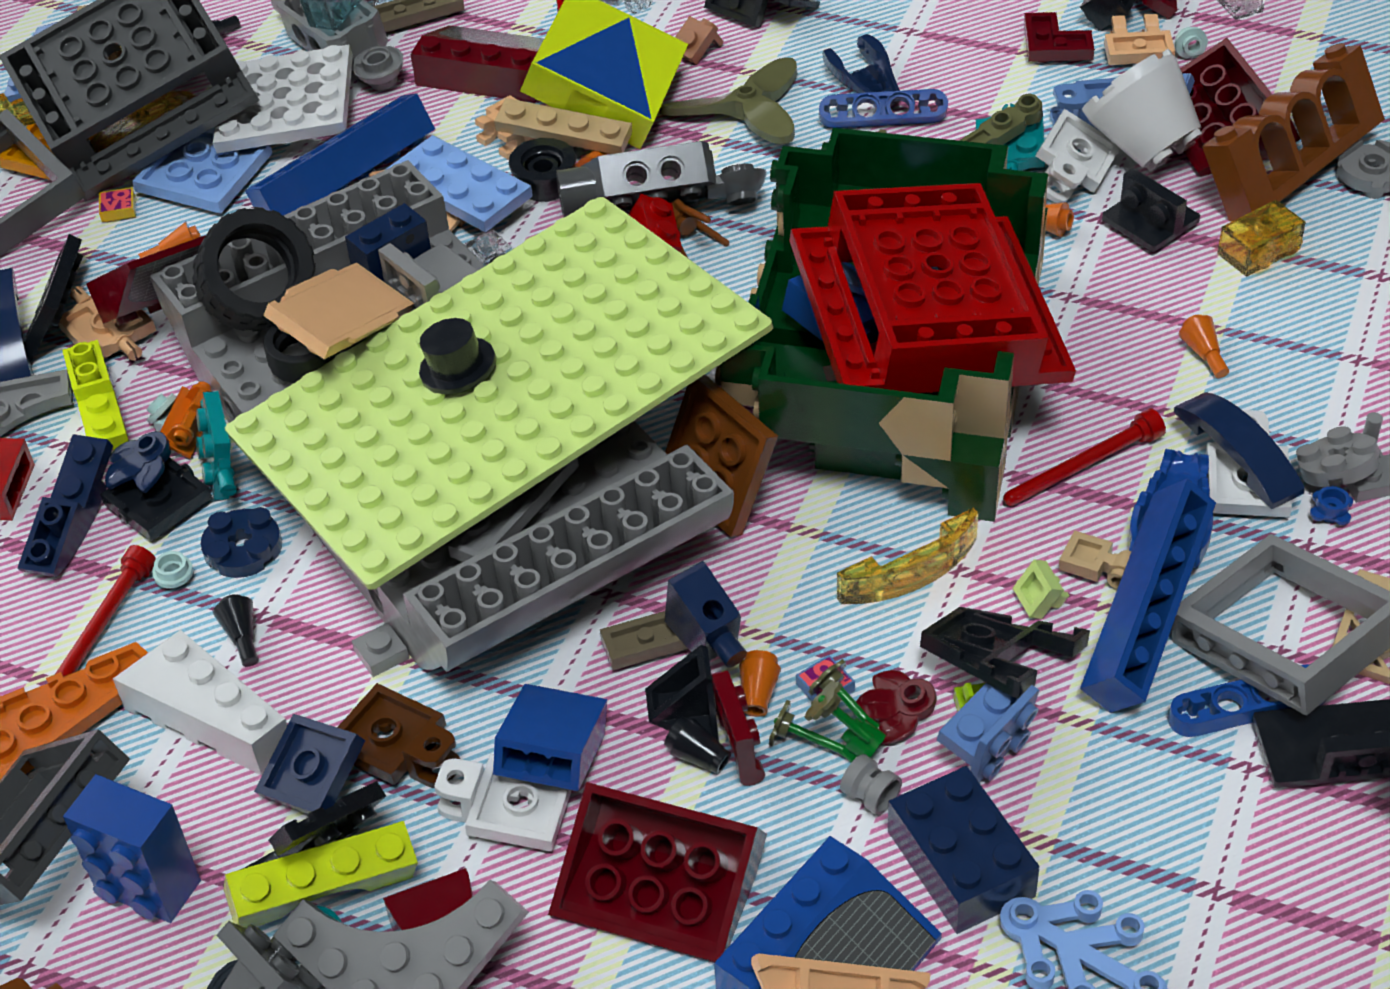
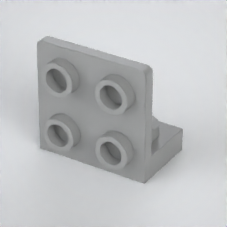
M391 243L378 250L384 282L412 301L415 308L429 302L434 295L454 286L467 275L478 271L443 243L434 246L415 259L408 253L401 252Z

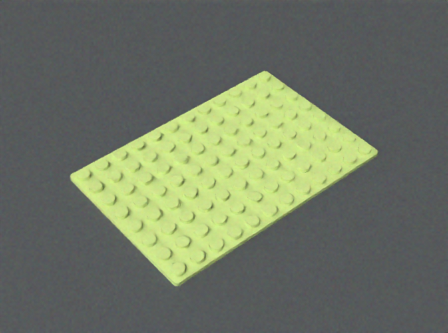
M598 197L588 201L583 207L570 215L557 220L552 226L537 235L529 237L524 243L506 254L498 256L493 262L475 273L467 275L462 281L444 292L434 295L429 302L424 303L409 313L403 314L392 324L369 335L367 339L346 352L338 354L321 368L305 374L300 380L284 390L274 393L258 406L238 415L235 420L226 425L225 430L233 442L367 589L374 590L772 331L773 324L768 316L604 197ZM449 318H461L471 323L477 338H482L492 345L496 354L495 368L488 378L469 390L447 395L433 393L424 387L419 375L420 364L425 358L419 344L420 337L427 328L436 322Z

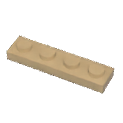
M505 98L494 120L496 131L535 139L554 138L564 141L570 146L609 154L624 152L632 135V123L509 98Z

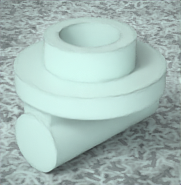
M161 393L146 409L151 414L147 421L154 425L156 431H161L176 399L173 393L167 398Z

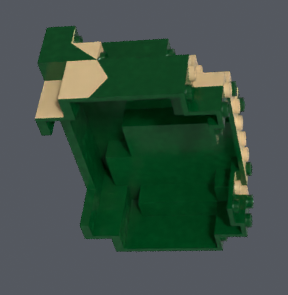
M833 128L829 142H823L821 150L782 146L779 159L772 161L770 170V181L776 182V189H773L771 197V210L777 211V227L773 240H767L764 253L766 262L765 264H759L757 272L758 288L751 289L748 302L772 320L773 329L717 366L715 383L721 386L724 391L741 405L754 406L753 415L777 434L778 439L809 442V452L815 453V469L897 479L903 483L941 487V498L948 499V516L995 522L1005 470L1007 438H1011L1020 386L1012 387L1014 353L998 351L994 373L944 367L939 392L913 393L837 383V380L827 382L823 367L831 363L824 342L782 310L788 280L801 275L789 241L790 232L794 228L828 227L834 191L981 183L995 217L1008 216L1039 285L1043 265L1048 208H1046L1048 173L1007 169V145Z

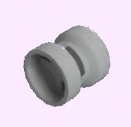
M861 754L846 769L840 783V790L852 799L860 798L864 800V806L876 815H881L887 811L888 801L898 796L902 786V779L890 770L881 771L875 760L866 754Z

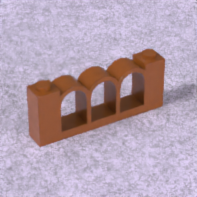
M1338 43L1324 50L1325 54L1313 62L1314 69L1300 72L1295 77L1290 92H1277L1269 95L1263 102L1259 115L1239 118L1232 126H1226L1217 130L1214 133V137L1202 146L1229 221L1258 220L1385 120L1361 45L1345 46L1344 43ZM1321 90L1333 123L1330 127L1321 104ZM1291 113L1303 148L1299 151L1291 131ZM1260 135L1273 169L1268 175L1259 151Z

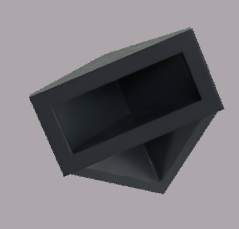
M701 644L645 688L648 718L650 723L668 731L682 716L688 720L695 718L719 741L708 647Z

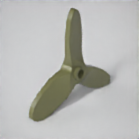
M779 58L763 66L752 74L743 86L726 95L662 104L660 114L668 116L729 115L744 120L752 132L775 144L790 143L795 137L793 120L775 101L781 98L795 81L798 75L797 63L793 58Z

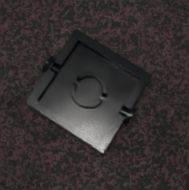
M170 457L164 463L165 470L148 492L143 493L132 479L112 490L107 489L100 494L105 506L117 514L119 519L122 518L126 524L131 525L150 541L156 539L212 498L210 488L194 476L193 470L188 464L184 463L180 466Z

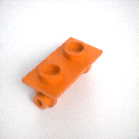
M198 382L190 390L183 386L181 387L160 431L168 438L171 450L189 459L196 447V437H200L203 432L198 431L196 409L202 408L200 401L203 398V392H212L211 386L206 382Z

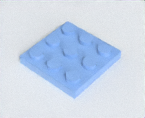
M210 129L145 166L132 183L135 192L221 214L272 155L271 145L217 154L213 146L215 129Z

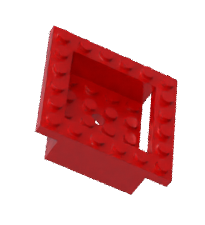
M981 183L834 191L828 227L791 229L789 241L837 383L913 393L939 392L944 367L994 373L998 351L1014 353L1012 387L1073 382L1076 369L1008 216L995 217ZM854 262L878 328L879 336L875 356L841 263Z

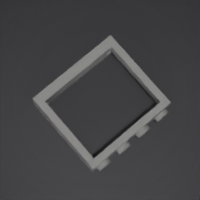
M1270 534L1181 601L1171 628L1172 641L1307 716L1390 648V591L1293 543ZM1276 573L1366 618V620L1308 667L1304 668L1214 620V618L1271 574Z

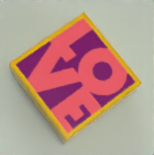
M133 187L99 192V215L102 222L136 217V201Z

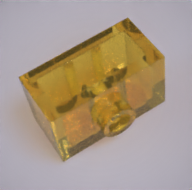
M1274 200L1222 226L1217 254L1247 277L1261 269L1268 268L1271 264L1300 250L1306 222L1279 201Z

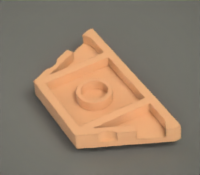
M760 953L751 957V965L761 989H925L930 982V973Z

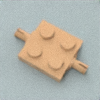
M76 286L77 291L72 288L70 297L77 304L71 310L63 313L58 324L65 335L74 344L98 340L104 359L120 350L132 361L136 360L135 356L139 359L142 355V349L135 342L156 331L153 320L143 310L137 311L139 318L118 326L115 319L103 324L92 297L81 286Z

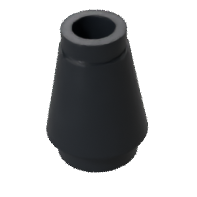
M683 716L680 717L671 727L664 741V746L671 749L670 754L706 770H711L715 774H719L724 769L731 757V752L725 749L695 718L688 720Z

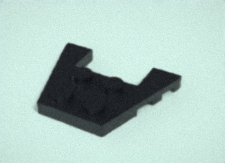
M958 607L922 631L920 647L1004 693L1019 698L1031 685L1035 686L1037 670L1011 662L1012 658H1015L1030 645L1074 657L1088 646L1090 630L1074 627L1073 634L1052 631L1053 623L1037 621L1028 627L1011 624L1012 616Z
M378 781L340 798L337 800V804L326 810L320 807L307 815L308 818L299 823L296 819L286 823L268 840L275 851L244 868L328 844L333 840L338 841L353 836L360 830L359 826L377 815L374 807L386 797V794Z

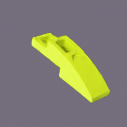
M99 341L80 342L70 348L63 349V356L86 436L108 439L113 445L112 450L129 441Z

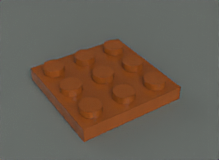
M703 375L686 388L665 453L669 454L687 444L734 491L732 512L728 519L717 525L730 537L742 535L778 435L707 375Z

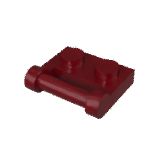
M728 670L712 674L716 714L720 725L725 728L735 756L736 770L741 784L746 786L758 784L765 778L762 763L755 759L754 746L760 744V736L755 720H746L744 711L748 710V705L743 687L741 685L734 687Z

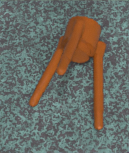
M679 199L671 202L680 235H689L698 228L722 245H729V240L703 223L711 222L709 216L685 205ZM682 247V250L680 251V253L683 254L685 257H687V255H686V253H685V251H684V249H683V247Z

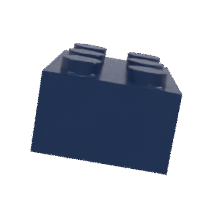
M967 765L888 801V833L956 934L999 915L1004 904L1013 898L1027 897L1032 899L1036 897L1040 866Z

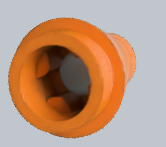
M753 650L747 652L746 657L739 664L741 686L743 687L748 705V710L744 711V713L749 716L761 717L767 714L768 704L779 678L781 667L778 665L777 656L773 653Z

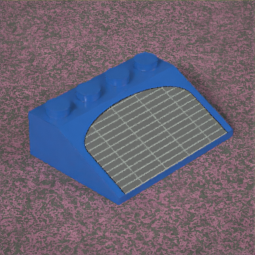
M829 836L714 962L716 989H761L751 965V957L758 953L915 971L941 940L942 933L866 858L832 836Z

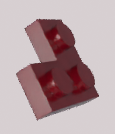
M1057 12L1024 13L1028 61L1045 63L1049 61L1079 62L1082 60H1094L1095 49L1092 30L1059 31Z

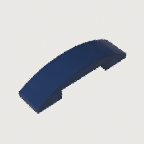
M13 268L0 270V382L33 376L24 342L17 302L19 296Z
M1204 392L1174 407V413L1197 436L1206 432L1248 473L1246 485L1271 509L1304 494L1305 487L1285 454L1268 433L1238 406L1221 396Z

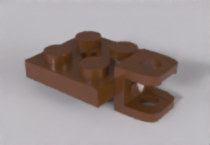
M378 683L374 685L337 727L355 733L366 740L354 766L393 785L408 770L410 778L428 787L435 788L434 785L439 773L432 772V769L440 766L445 760L460 759L452 751L456 747L453 734L444 729L446 726L444 714ZM390 729H394L391 736L379 738L378 733L380 731L387 733ZM456 774L450 776L447 781L452 780Z

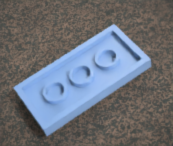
M434 135L386 168L389 169L395 164L409 160L443 195L445 209L448 213L484 232L490 230L533 197L531 185Z

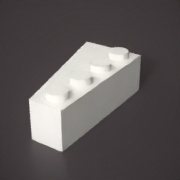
M182 630L173 634L113 678L126 711L135 715L141 713L151 718L152 723L164 729L168 727L183 733L187 740L197 745L204 743L216 749L218 755L260 775H263L287 727L286 719Z

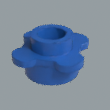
M1327 486L1313 493L1312 499L1315 502V506L1311 508L1310 516L1314 520H1323L1328 523L1336 522L1339 525H1346L1350 522L1351 515L1348 513V510L1353 505V499L1344 489L1336 486Z

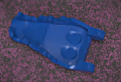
M1165 449L1160 470L1155 471L1153 477L1149 480L1146 492L1142 491L1140 493L1138 501L1134 505L1130 524L1129 551L1133 549L1154 492L1188 478L1210 497V487L1207 478L1209 455H1198L1197 453L1185 455L1181 451ZM1213 513L1193 568L1197 569L1210 544Z

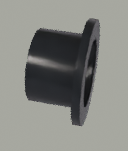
M538 138L517 146L510 154L508 164L513 176L531 185L533 196L530 198L531 200L549 202L559 198L556 170L575 168L576 154L573 148L564 141L554 138Z
M443 319L427 328L420 337L419 344L425 358L420 364L419 375L424 387L433 393L447 395L469 390L488 378L495 368L496 354L492 345L482 338H477L471 323L465 319Z

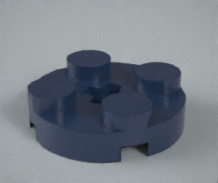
M264 507L216 512L209 517L208 527L204 530L201 537V550L206 564L210 568L211 566L217 568L221 575L231 578L248 577L265 569L263 564L269 561L272 556L275 561L282 549V537L278 524L271 517L270 511ZM248 539L244 541L243 546H236L237 541Z

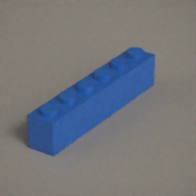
M418 93L400 96L249 187L245 192L253 207H261L270 211L274 210L281 213L282 216L301 206H306L333 192L350 186L349 182L355 178L361 180L368 177L369 173L376 171L374 168L381 162L384 164L390 163L401 157L400 151L407 146L414 148L426 140L425 135L435 130V127Z
M1188 478L1153 493L1080 687L1084 693L1110 713L1146 702L1216 505L1212 498Z

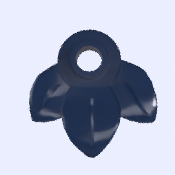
M154 431L142 435L138 440L127 441L119 445L109 458L112 465L106 472V487L112 490L133 479L143 493L148 492L165 470L164 463L170 457L171 448L168 438L162 432Z

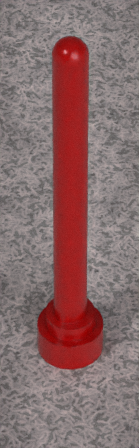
M1153 408L1137 414L1134 417V421L1130 423L1129 428L1007 491L1003 496L1004 503L1008 506H1014L1136 441L1150 443L1164 436L1166 426L1163 418Z
M139 545L129 546L121 558L122 566L120 570L122 573L55 674L61 672L64 677L77 672L135 581L148 577L153 570L156 557L149 550Z

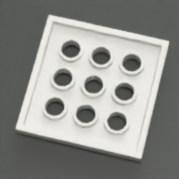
M350 44L342 46L331 45L324 49L312 51L300 50L293 54L281 56L270 55L262 59L245 62L236 61L260 101L215 126L213 146L216 153L336 135L346 130L353 59Z

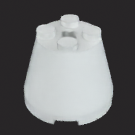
M1170 49L1162 52L1163 56L1160 59L1153 54L1114 79L1111 82L1112 84L1102 92L1104 96L1100 99L1097 95L1092 97L1082 108L1090 123L1142 168H1147L1150 173L1167 162L1166 159L1173 154L1174 150L1181 154L1196 143L1195 140L1202 135L1200 131L1202 127L1181 69Z

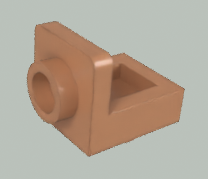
M689 16L675 36V38L688 43L683 58L697 65L711 43L721 47L724 41L717 33L718 27L705 18L699 21Z

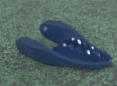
M869 34L858 37L857 47L870 65L861 70L853 71L851 74L845 69L842 60L831 48L823 50V61L828 70L844 86L857 93L900 91L892 72L888 54L882 43ZM899 101L894 102L891 106L896 105Z

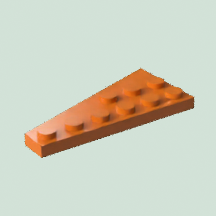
M133 642L89 660L86 668L64 677L61 672L47 677V684L25 692L23 687L0 696V780L24 750L82 734L122 705L113 678L148 652L137 642ZM26 761L20 770L27 774L35 767Z

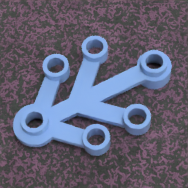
M1084 890L1079 892L1075 897V901L1045 906L1040 905L1031 898L1017 897L1006 902L1001 909V927L1010 939L1021 944L1027 965L1025 979L1027 984L1033 989H1049L1053 985L1055 977V966L1049 959L1043 957L1040 940L1056 949L1068 989H1095L1092 984L1086 982L1081 964L1125 989H1142L1141 986H1150L1154 989H1168L1164 979L1153 971L1137 973L1095 949L1096 947L1123 944L1125 946L1139 944L1143 938L1145 925L1138 915L1125 913L1118 917L1116 924L1068 932L1053 925L1076 919L1085 923L1097 921L1102 914L1103 900L1094 891ZM1090 903L1095 906V909L1086 910L1081 907V904ZM1017 915H1026L1030 919L1021 920ZM1131 926L1135 928L1137 932L1127 933L1122 929V927ZM1035 970H1043L1048 974V976L1044 978L1036 977L1032 972Z

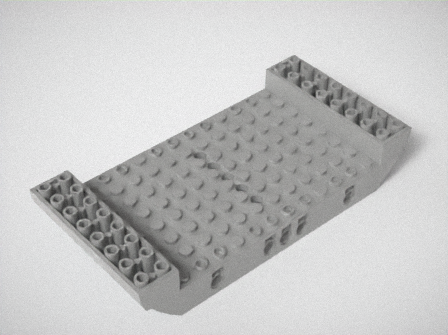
M409 160L395 164L389 169L364 178L360 182L283 215L293 220L296 226L301 231L303 230L308 237L307 240L314 252V263H316L313 277L330 269L339 271L351 265L345 236L403 203L407 204L427 221L431 248L443 243L477 270L485 267L449 230L443 195ZM238 239L225 246L220 254L218 261L220 276L225 285L240 298L252 302H269L276 299L285 290L288 282L287 267L280 254L267 243L256 239ZM194 255L151 274L150 278L162 310L168 318L199 382L208 383L211 386L212 392L219 391L224 417L230 423L238 415L248 412L266 401L274 393L284 390L293 383L282 381L273 375L268 366L264 350V336L269 328L254 332L252 330H236L232 326H226L218 322L219 320L216 317L211 316L205 310L206 308L199 301L196 295V288L193 285L192 276L194 269L192 267L196 257ZM367 337L341 350L340 353L346 352L347 350L351 349L352 347L367 339ZM301 342L292 344L282 351L283 354L291 356L311 353ZM633 421L579 456V467L519 533L464 562L450 557L448 544L452 541L450 540L380 587L369 590L314 530L313 532L383 622L390 624L418 667L434 670L442 666L447 672L728 519L733 509L734 491L687 444L666 454Z

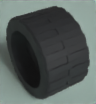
M254 207L253 209L242 208L221 217L220 221L217 224L214 223L209 229L194 259L192 279L199 301L203 303L206 308L205 310L211 316L213 315L219 320L218 322L226 326H232L236 330L262 331L274 324L263 316L268 303L272 301L252 302L234 294L225 285L218 269L219 257L225 246L238 239H256L267 243L280 254L287 267L288 282L283 293L274 299L278 303L285 296L287 289L313 277L316 263H314V252L307 240L308 237L303 230L301 231L296 226L293 220L282 216L281 213L274 210H265L261 207Z

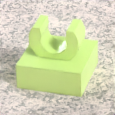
M1034 559L1013 587L1014 592L1030 618L1043 619L1051 607L1060 608L1070 596L1059 583V577L1055 576L1047 561Z

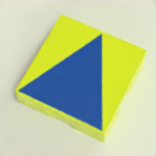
M564 0L531 63L520 92L554 108L632 123V135L628 144L641 149L687 49L688 43L600 0Z

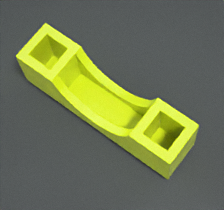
M401 821L225 874L223 890L233 923L247 929L250 924L259 926L283 918L294 910L303 899L313 901L330 894L353 889L372 891L413 878L418 861L405 822Z

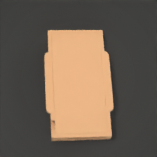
M356 262L339 271L330 269L287 289L285 296L281 298L279 303L275 300L268 303L263 316L276 324L279 330L290 334L305 345L311 353L326 359L369 335L382 330L398 320L403 314L411 312L414 303Z

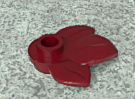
M888 670L874 675L872 681L875 689L866 691L856 701L869 717L876 722H880L879 730L886 734L881 745H889L910 736L916 730L918 721L931 715L937 702V694L933 685L927 680L910 679L901 671Z

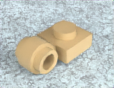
M1074 530L1059 559V570L1098 582L1102 572H1106L1109 585L1118 589L1132 551L1123 550L1119 554H1112L1113 542Z

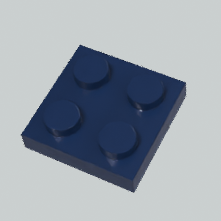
M293 714L254 792L263 798L308 814L320 807L326 810L335 804L366 740L355 733Z

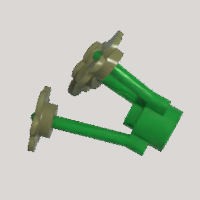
M842 659L826 669L811 684L808 691L811 696L820 689L822 692L813 699L812 706L807 710L804 717L810 721L812 719L817 720L820 716L826 718L833 714L848 727L841 736V739L847 744L843 745L794 724L795 715L789 713L791 701L786 700L778 717L774 719L775 725L769 738V745L773 747L778 736L785 739L790 732L837 752L852 762L861 754L871 757L885 739L886 734L878 729L880 724L869 717L842 687L840 682L844 679V676L841 672L846 667V662ZM841 700L857 718L853 720L838 707Z

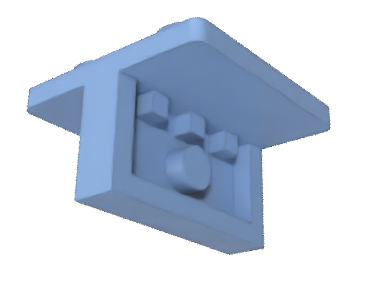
M985 683L939 730L937 741L971 766L970 771L979 783L984 777L990 781L1002 768L1005 762L1003 757L1010 750L1017 753L1029 739L1031 732L1027 727L1038 713L1039 709L1035 706L1040 690L1031 685L1019 698H1015Z

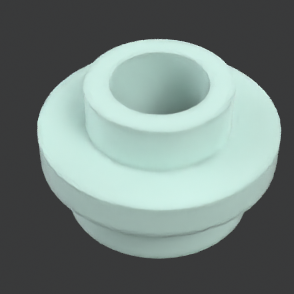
M1186 27L1176 36L1175 50L1184 59L1197 58L1207 47V36L1198 27ZM1197 40L1192 47L1188 48V44L1191 41Z
M168 551L157 557L154 562L152 575L154 581L160 587L177 588L190 580L193 575V566L191 561L181 552Z

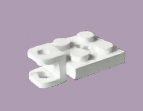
M1066 109L1062 111L1035 155L1049 165L1045 173H1048L1047 198L1055 203L1067 202L1078 185L1094 193L1120 149L1101 131ZM1050 186L1057 187L1060 193L1053 191Z
M1243 410L1269 435V422L1263 411ZM1207 443L1206 455H1209L1207 478L1210 487V498L1216 502L1213 513L1290 518L1292 500L1271 509L1246 485L1247 483L1242 481L1243 476H1248V473L1217 443ZM1278 446L1289 460L1288 446Z
M491 753L485 769L483 763L463 759H448L442 763L434 785L436 794L441 797L437 805L440 815L451 820L465 822L466 835L550 852L553 851L572 790L493 775L494 754ZM454 774H459L464 777V779H452L447 781L448 778ZM520 796L528 797V804L530 805L524 808H515L514 805L509 803L510 801L517 802ZM450 800L460 802L461 805H454Z

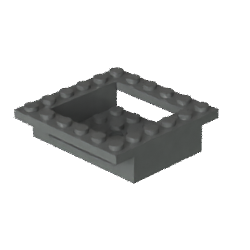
M96 0L0 55V60L49 148L74 174L86 195L83 198L85 201L260 101L199 0ZM122 51L117 59L108 60L113 52ZM204 72L212 85L211 88L98 153L95 151L89 137Z

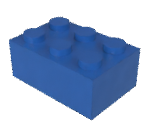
M95 774L63 816L71 834L70 839L77 847L83 861L82 866L88 872L93 883L94 893L108 903L115 904L118 901L130 906L137 914L146 919L156 917L172 923L201 882L174 807L170 803Z

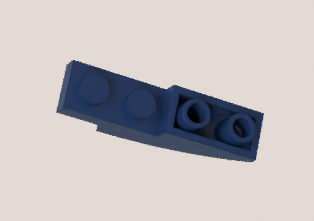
M72 435L51 497H42L17 567L19 571L57 577L76 554L102 502L100 494L107 489L102 478L113 449V445L108 439Z

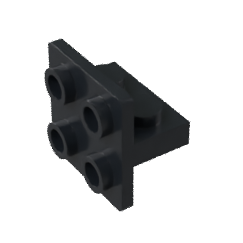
M1132 168L1123 174L1120 202L1104 211L1102 220L1148 250L1155 252L1199 223L1200 214L1186 206L1187 200L1135 168Z

